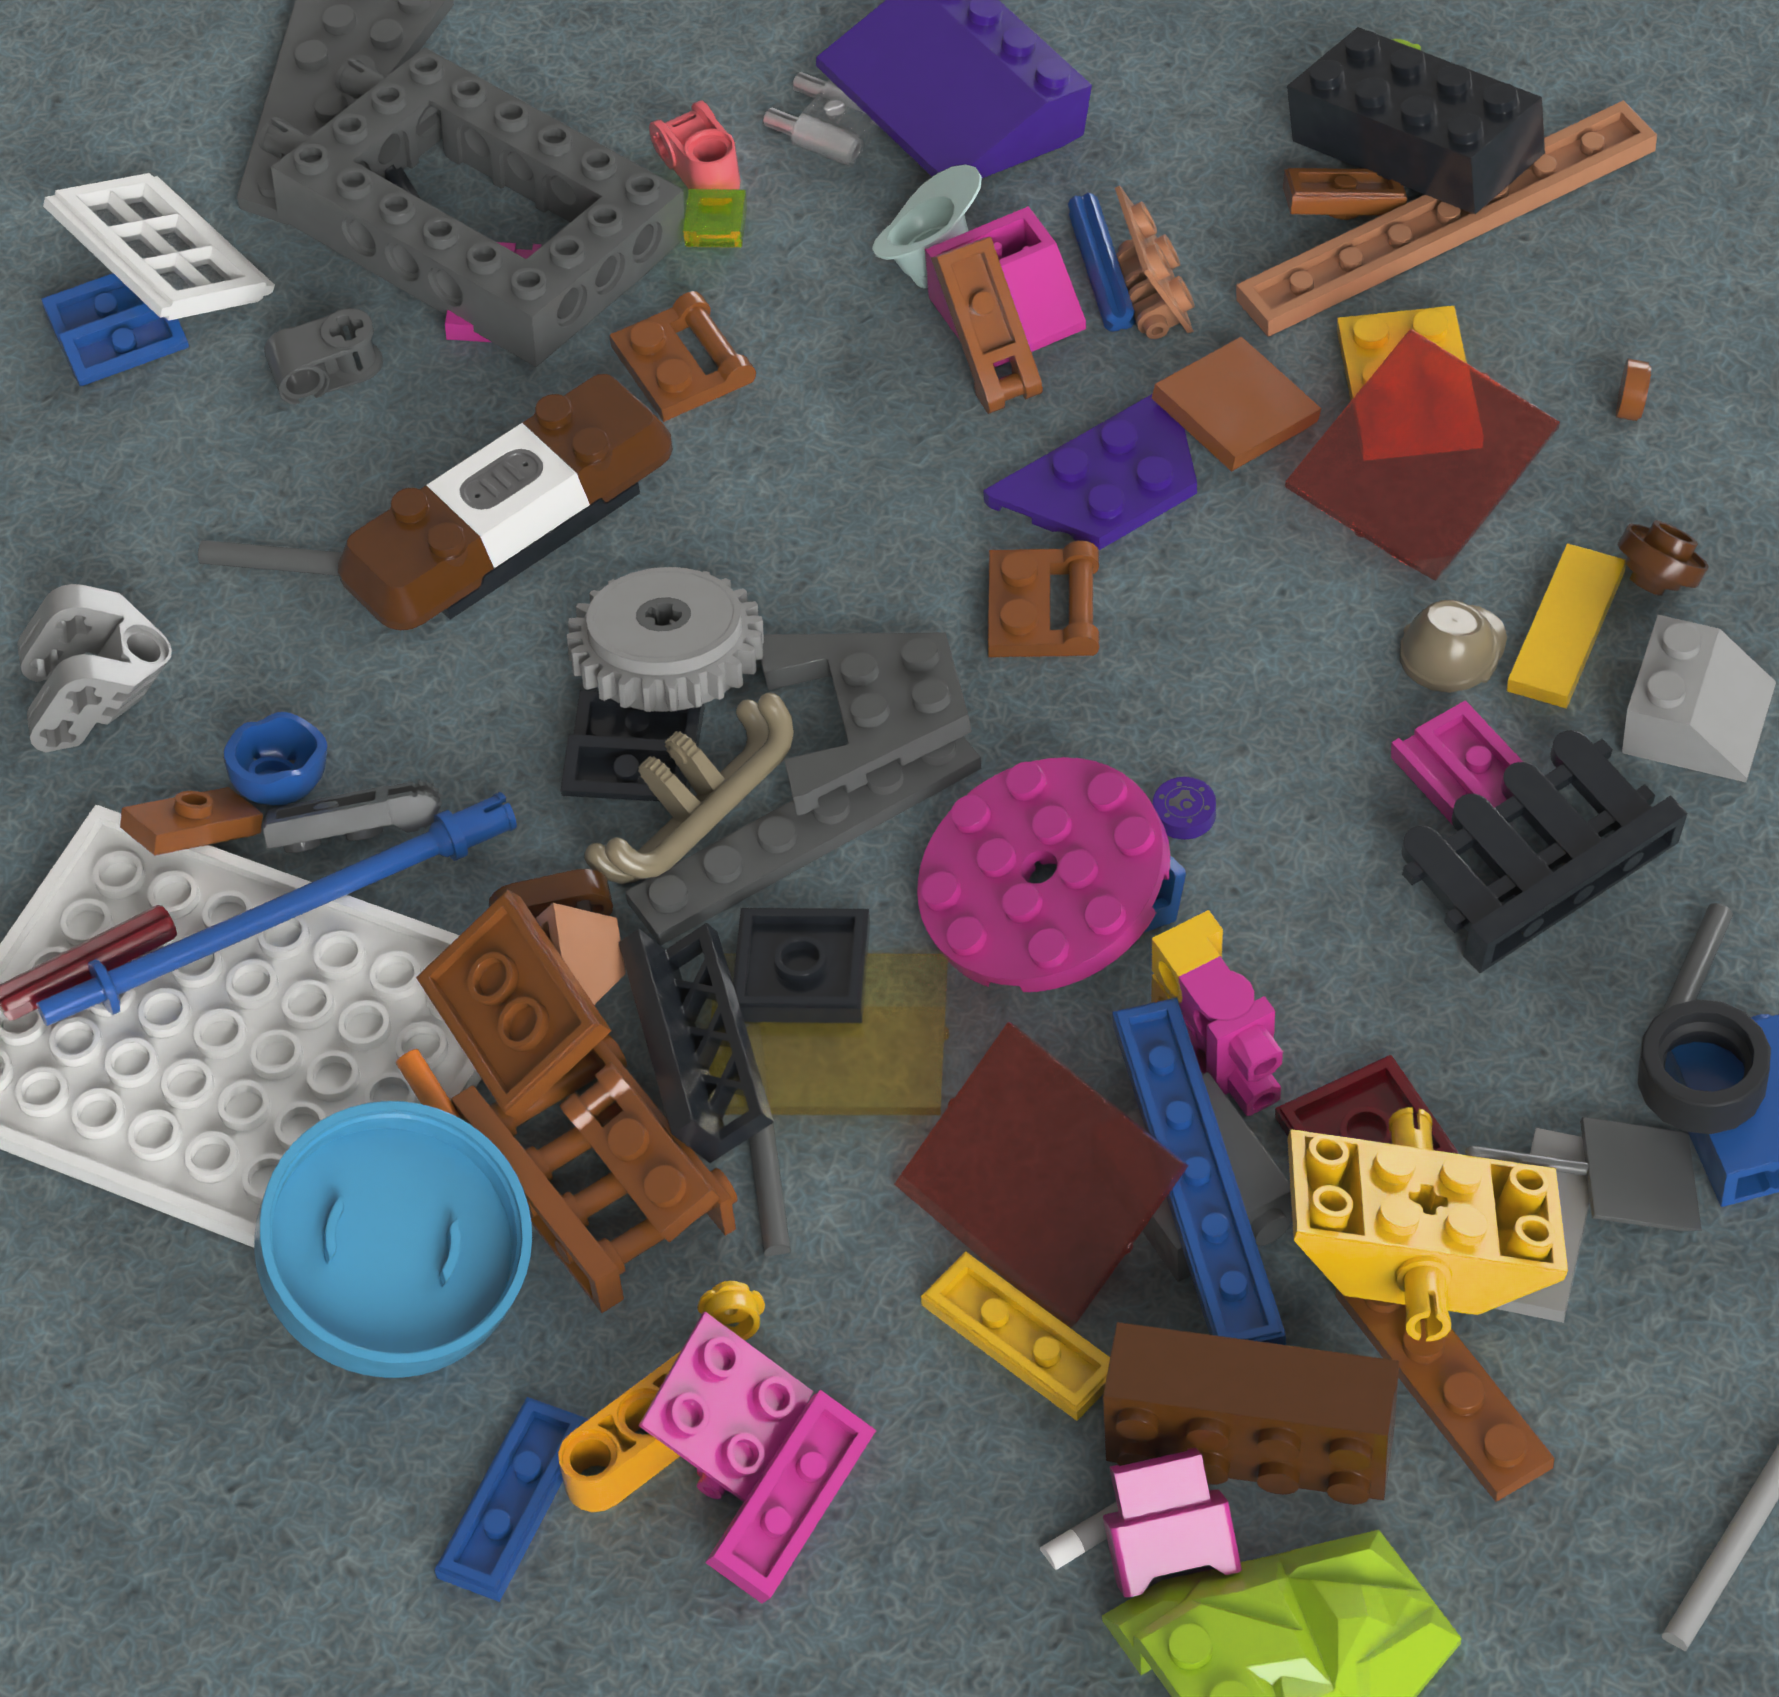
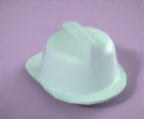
M966 164L950 167L937 173L922 184L909 198L892 223L875 239L872 249L876 257L885 260L894 259L903 272L910 276L917 286L928 288L925 249L968 232L964 214L976 198L981 188L982 176L976 167Z

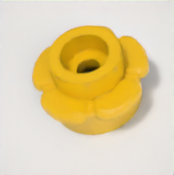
M724 1281L715 1285L701 1296L697 1309L700 1314L707 1312L743 1340H748L760 1327L759 1315L764 1312L765 1303L762 1295L758 1291H750L747 1284L737 1281ZM739 1323V1324H738L737 1326H735V1327H731V1326L727 1325V1324Z

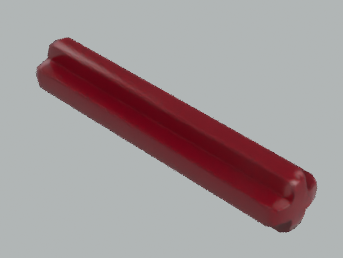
M156 905L0 984L1 1012L9 1021H14L36 1010L37 1002L92 979L88 968V962L92 960H99L106 967L107 971H110L168 943L177 936L176 927L171 916L162 905Z

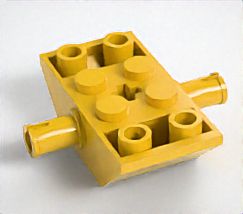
M1413 1107L1403 1108L1392 1114L1389 1119L1392 1144L1291 1129L1287 1140L1294 1241L1343 1296L1404 1304L1406 1306V1331L1413 1339L1420 1340L1421 1319L1425 1320L1426 1342L1439 1340L1445 1337L1451 1330V1318L1448 1311L1479 1315L1565 1279L1568 1265L1556 1168L1433 1150L1432 1118L1429 1113L1420 1108L1417 1113L1418 1129L1414 1128Z

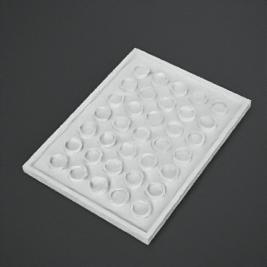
M95 805L0 943V984L156 905H162L168 911L175 924L177 936L168 943L144 955L311 882L210 845L154 856L120 828L121 813ZM345 895L120 994V1012L111 1015L101 1002L46 1026L38 1009L14 1021H9L0 1010V1149L254 1248L256 1219L272 1173L285 1152L305 1131L336 1112L361 1104L381 1101H404L421 1104L396 1065V1061L402 1055L413 1049H418L450 1101L452 1097L474 1085L476 1088L482 1078L416 979L460 935Z

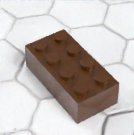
M1117 1322L1103 1394L1106 1461L1116 1462L1119 1466L1184 1452L1187 1449L1196 1447L1202 1455L1207 1484L1209 1485L1225 1483L1229 1478L1257 1482L1258 1486L1263 1490L1280 1495L1295 1493L1298 1488L1327 1492L1328 1496L1333 1500L1350 1505L1365 1503L1369 1498L1384 1500L1395 1430L1399 1361Z

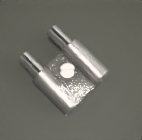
M803 72L798 73L793 80V89L814 99L799 117L775 108L768 109L764 115V125L791 136L792 144L853 167L882 129L831 80L826 82Z

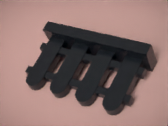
M1563 731L1555 737L1550 752L1551 761L1556 769L1544 776L1530 763H1513L1506 768L1501 783V791L1507 800L1494 808L1481 795L1466 794L1458 798L1454 804L1451 820L1457 832L1444 840L1436 830L1428 826L1413 827L1405 834L1401 852L1407 865L1403 867L1402 875L1412 886L1422 880L1449 910L1445 915L1444 922L1454 933L1463 927L1469 932L1463 957L1479 973H1482L1679 843L1688 813L1671 795L1654 807H1651L1650 805L1654 802L1655 794L1645 784L1635 790L1608 761L1613 749L1603 738L1593 744L1584 734L1578 731ZM1572 784L1597 811L1598 815L1586 822L1558 791ZM1521 815L1549 845V847L1538 854L1532 850L1509 824ZM1612 830L1615 831L1614 833H1612L1611 835H1609V836L1606 837L1605 839H1602V838H1601L1602 836L1606 835V834L1609 833L1610 831H1612ZM1473 848L1500 879L1486 887L1459 855ZM1565 862V865L1554 872L1552 871L1553 868ZM1512 895L1516 896L1505 904L1501 903Z

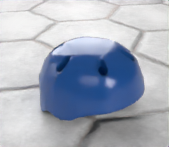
M277 712L263 720L244 723L235 730L224 748V763L228 777L234 788L253 802L273 806L295 803L307 796L322 778L326 765L327 741L315 726L292 713Z

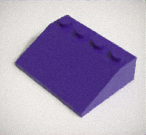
M885 0L816 57L815 65L932 177L950 167L966 164L976 167L982 178H985L1061 148L1084 135L1092 84L999 0Z

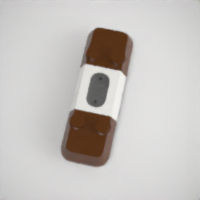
M597 374L564 396L559 394L544 396L537 402L533 416L421 489L405 488L398 491L392 497L389 510L349 536L338 562L340 581L380 623L390 629L400 631L414 629L441 612L451 620L639 495L638 481L661 467L670 458L673 451L671 433L651 410L614 377L608 374Z

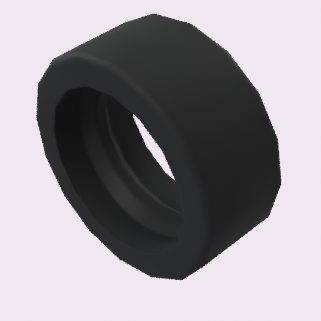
M1699 999L1675 1004L1657 1015L1642 1037L1638 1086L1646 1105L1663 1122L1685 1132L1714 1134L1735 1129L1755 1115L1766 1095L1770 1072L1771 1048L1763 1029L1746 1012L1721 1001ZM1692 1042L1712 1043L1731 1051L1743 1063L1744 1077L1731 1088L1714 1092L1693 1090L1676 1082L1664 1070V1057L1666 1053L1679 1045Z

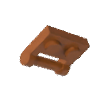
M696 291L687 292L680 296L672 308L609 335L612 349L663 422L753 383L756 377V370L746 356L735 352L710 317L711 308L702 294ZM690 327L717 365L718 370L705 375L676 333Z
M1074 541L1067 544L1064 549L989 550V657L1094 656L1098 653L1099 630L1093 625V574L1099 569V550L1096 545L1088 541ZM1051 575H1069V625L1063 630H1051Z

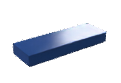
M526 1397L434 1570L437 1579L500 1602L563 1482L558 1455L560 1446L572 1431L589 1419Z

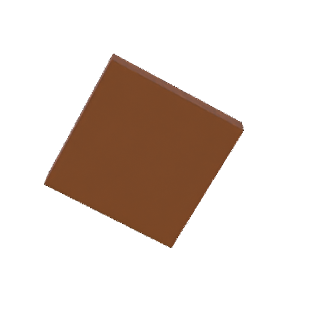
M1243 337L1235 339L1155 383L1152 399L1231 472L1306 430L1318 421L1322 409Z

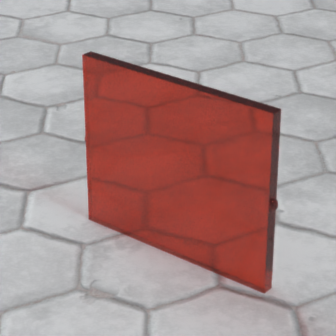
M1410 328L1285 481V487L1353 530L1356 536L1364 537L1407 566L1436 581L1558 430L1560 421L1492 380L1487 373L1476 370Z
M1007 1022L958 1094L950 1099L947 1105L948 1108L894 1185L1014 1287L1071 1328L1078 1322L1123 1257L1132 1251L1133 1243L1185 1172L1188 1165L1015 1024Z

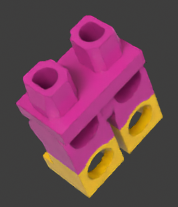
M1207 910L1152 938V972L1154 974H1152L1151 1003L1177 997L1201 1072L1203 1074L1209 1072L1225 1095L1230 1093L1245 1115L1251 1116L1281 1099V1086L1272 1075L1282 1065L1283 1051L1274 1040L1275 1010L1265 996L1254 1001V990L1251 982L1243 975L1230 971L1223 961V929L1210 910Z

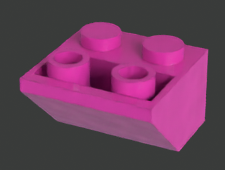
M1029 206L925 249L929 299L958 339L959 336L931 257L984 237L992 238L1031 352L1086 329L1084 314L1057 243ZM1009 358L993 363L996 368L1010 361Z

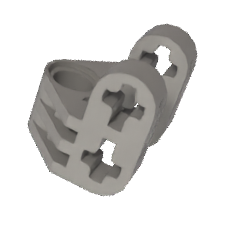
M80 584L60 586L52 590L45 597L20 635L17 645L22 674L35 682L47 680L27 711L31 744L37 750L45 753L79 746L88 736L96 722L108 725L137 704L147 693L171 658L172 649L167 638L120 593ZM86 652L94 653V654H98V656H95V655H86L85 653H86Z

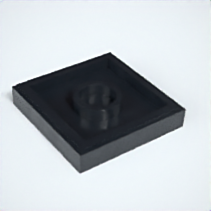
M741 908L733 985L744 1022L862 1023L870 933L869 909Z

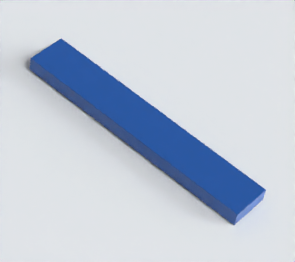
M1177 997L1112 1012L1115 1034L1209 1335L1286 1345V1333Z

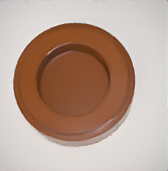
M1627 358L1619 388L1616 418L1632 421L1641 419L1651 377L1649 362Z

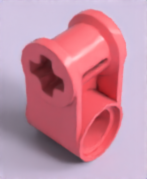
M704 101L693 103L690 112L664 123L658 119L650 123L649 132L656 152L669 169H673L695 197L708 203H719L730 199L737 193L740 188V174L735 142L732 136L716 120L712 110Z

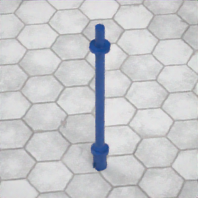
M502 792L493 794L492 797L452 814L449 810H444L434 815V822L431 823L429 831L110 971H107L106 967L99 960H92L88 962L92 979L37 1002L39 1014L46 1026L101 1002L111 1015L120 1012L119 995L436 855L450 857L453 861L467 856L468 848L517 828L516 818L509 803L502 805V803L506 802V797Z

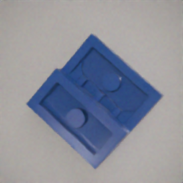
M114 273L41 299L45 314L80 387L189 348L179 320H167L165 317L160 318Z

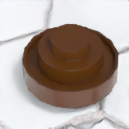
M1655 520L1650 528L1640 524H1629L1617 544L1619 549L1627 556L1625 564L1633 571L1630 580L1640 588L1655 595L1662 596L1666 589L1678 591L1681 586L1696 588L1709 568L1707 562L1694 552L1698 545L1697 541L1684 531L1662 521Z

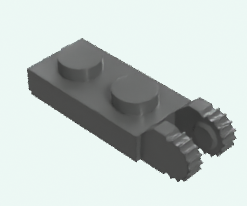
M419 780L417 784H414L412 781L392 786L386 785L269 808L263 824L267 849L283 846L286 853H298L321 845L322 838L345 834L346 839L349 841L364 840L381 834L383 826L392 824L407 833L419 831L420 827L427 829L434 822V815L441 812L439 809L442 805L440 800L442 794L439 793V787L436 788L434 783L430 784L427 780L425 782Z

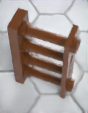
M609 1034L518 1120L505 1114L497 1101L489 1105L474 1085L451 1098L452 1104L462 1120L483 1133L508 1160L523 1187L529 1205L532 1225L601 1313L624 1300L619 1276L626 1271L624 1264L665 1238L659 1234L648 1218L612 1241L605 1237L596 1241L586 1228L589 1226L587 1218L623 1197L628 1192L612 1172L575 1195H572L569 1191L562 1195L557 1192L550 1183L553 1180L552 1172L592 1148L577 1127H574L538 1150L533 1146L524 1150L514 1136L517 1135L516 1127L597 1079L595 1074L609 1062H612L625 1076L671 1134L667 1118L627 1071L626 1058L616 1041ZM615 1102L597 1117L605 1126L623 1109ZM671 1134L721 1199L704 1214L707 1213L726 1236L736 1229L732 1205L738 1199L732 1184L719 1168L709 1171L690 1147Z

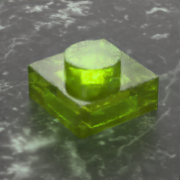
M689 189L683 229L685 247H742L747 212L746 191L740 189Z

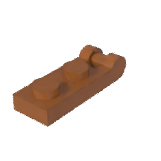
M984 237L931 257L974 379L976 396L986 412L990 414L1005 408V401L1023 395L1026 400L1043 392L1041 378L992 238ZM1009 358L1012 374L998 379L993 363Z
M609 1062L595 1074L598 1079L595 1084L581 1096L574 1092L559 1106L586 1138L659 1234L668 1242H671L721 1198L630 1082L612 1062ZM616 1100L623 1111L604 1126L597 1116Z

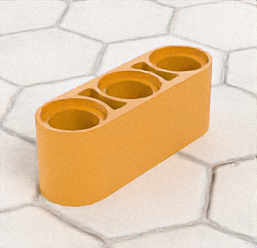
M680 1352L572 1431L563 1440L558 1455L566 1493L571 1502L581 1510L599 1512L617 1505L680 1457L651 1434L642 1435L635 1433L641 1428L639 1427L641 1420ZM600 1465L607 1467L597 1475H581L583 1470L591 1466Z

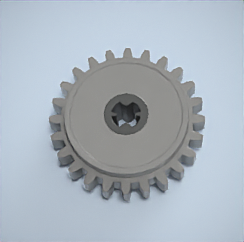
M660 567L632 572L616 580L612 579L600 591L593 590L589 593L590 604L578 603L576 606L577 617L569 618L568 655L569 661H572L574 676H582L583 687L586 690L598 687L599 699L605 701L611 698L620 703V707L623 708L632 707L646 712H672L693 707L697 708L715 698L720 700L724 698V693L731 687L740 688L743 686L742 674L754 675L756 672V660L763 658L762 616L758 615V604L756 601L748 602L747 591L744 588L733 591L731 589V580L727 578L720 580L710 575V572L707 571L701 572L679 567Z

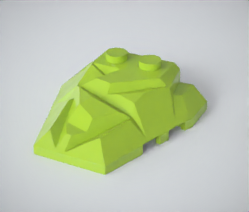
M1380 1530L1242 1561V1571L1230 1575H1225L1214 1568L1161 1580L1146 1589L1142 1595L1134 1596L1102 1615L1103 1623L1140 1675L1152 1669L1171 1697H1417L1458 1648L1462 1640Z

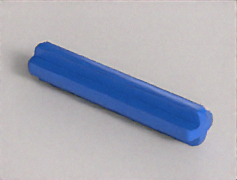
M1086 193L1082 197L1075 195L1068 202L1069 217L1104 327L1110 332L1132 328L1135 324V310L1098 197L1092 193Z

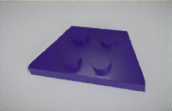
M1151 394L983 490L984 503L991 509L1000 511L1002 507L1031 517L1033 525L1052 532H1065L1071 535L1075 541L1091 542L1101 550L1197 494V479L1185 429L1152 399Z

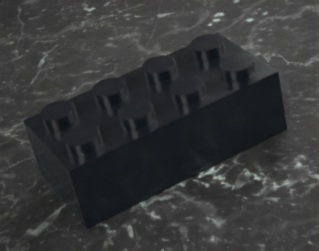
M1359 27L1287 85L1293 142L1360 169H1369L1376 172L1380 177L1390 181L1392 179L1405 187L1472 214L1478 213L1545 154L1541 96Z

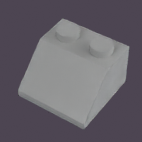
M1657 615L1627 708L1622 753L1747 783L1776 681L1721 629Z

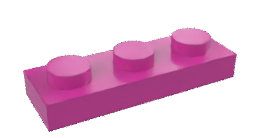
M819 1390L806 1404L705 1563L763 1604L770 1599L876 1430L822 1390Z

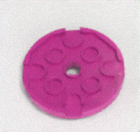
M1061 757L1021 762L987 779L967 795L958 799L935 830L924 852L918 876L917 896L921 918L928 934L948 962L964 976L979 984L989 987L990 982L1000 985L1020 986L1023 992H1039L1064 987L1086 979L1113 963L1140 938L1150 925L1156 914L1152 906L1158 896L1163 879H1169V841L1164 825L1147 795L1132 779L1108 765L1081 758ZM1040 861L1042 865H1057L1055 873L1047 881L1042 883L1029 882L1030 876L1036 870L1034 863Z

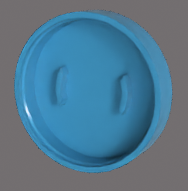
M381 1101L353 1106L328 1116L305 1131L285 1152L272 1173L259 1208L254 1234V1255L262 1290L270 1307L287 1331L316 1356L335 1366L351 1372L383 1378H403L434 1372L455 1363L480 1346L497 1329L517 1297L527 1274L532 1248V1222L529 1205L517 1174L501 1151L483 1133L455 1115L438 1108L404 1101Z

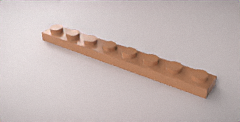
M1623 100L1545 137V154L1478 213L1472 214L1428 195L1421 196L1237 284L1236 301L1267 337L1272 336L1656 150L1657 134Z

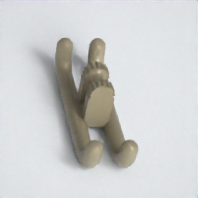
M769 692L763 694L758 703L754 700L746 699L738 704L736 715L746 730V746L721 772L716 769L691 738L686 734H682L681 731L679 733L676 731L665 741V747L697 795L694 796L675 774L671 773L670 768L665 763H662L660 759H656L654 756H649L638 767L640 769L638 772L641 774L640 777L644 779V782L648 784L649 789L673 818L638 851L632 848L626 840L619 837L609 840L606 846L600 843H592L584 852V859L588 866L593 870L603 873L607 880L618 884L633 883L640 879L658 877L671 869L764 780L790 751L794 729L792 716L783 700L777 694Z

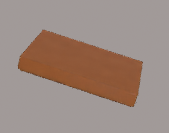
M509 890L500 896L416 977L503 1112L517 1120L612 1031L522 898Z

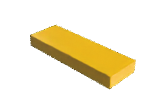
M1567 543L1509 675L1507 692L1567 709L1625 573L1626 559Z
M966 1251L921 1296V1304L924 1308L1076 1421L1104 1394L1110 1357Z

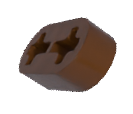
M576 869L502 886L489 898L488 905L490 907L500 896L509 890L522 898L535 918L552 903L610 916L613 911L608 880L603 873L593 869Z

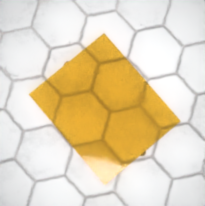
M724 953L733 982L736 953ZM868 953L862 1023L745 1022V1024H749L746 1029L772 1115H941L945 1040L949 1038V1029L945 1027L948 959L943 954ZM712 1000L710 1022L718 1007L717 1000ZM719 1047L709 1069L710 1076L721 1078L732 1055L731 1048ZM734 1094L725 1115H743L749 1111L745 1096Z

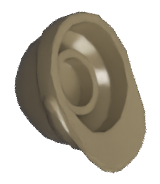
M1456 600L1437 601L1417 614L1412 623L1404 628L1405 634L1400 642V663L1405 673L1412 680L1430 690L1451 693L1470 689L1481 682L1487 683L1496 670L1507 641L1505 626L1497 616L1480 606L1467 605Z

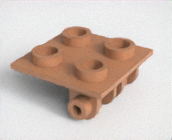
M1121 186L1116 187L1115 190L1132 238L1120 244L1116 255L1135 310L1134 316L1138 330L1141 333H1146L1150 339L1164 337L1168 333L1169 328L1179 323L1187 333L1194 332L1187 311L1194 308L1195 304L1183 279L1180 276H1174L1173 269L1180 266V260L1171 241L1165 234L1158 238L1156 237V225L1142 201L1134 205Z

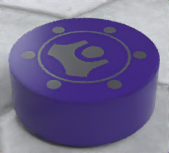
M1193 777L1170 779L1160 785L1153 796V806L1169 837L1183 840L1197 838L1209 831L1215 822V794L1209 785Z

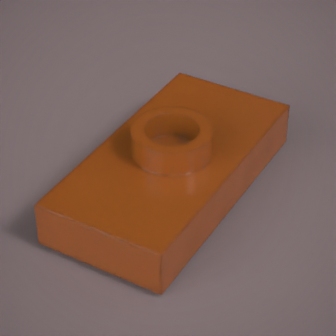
M1284 169L1283 190L1290 214L1329 215L1336 219L1349 220L1359 215H1384L1407 203V195L1401 183L1380 177L1376 172L1369 169Z
M230 787L204 792L183 791L173 798L122 807L120 828L156 856L261 833L263 813Z

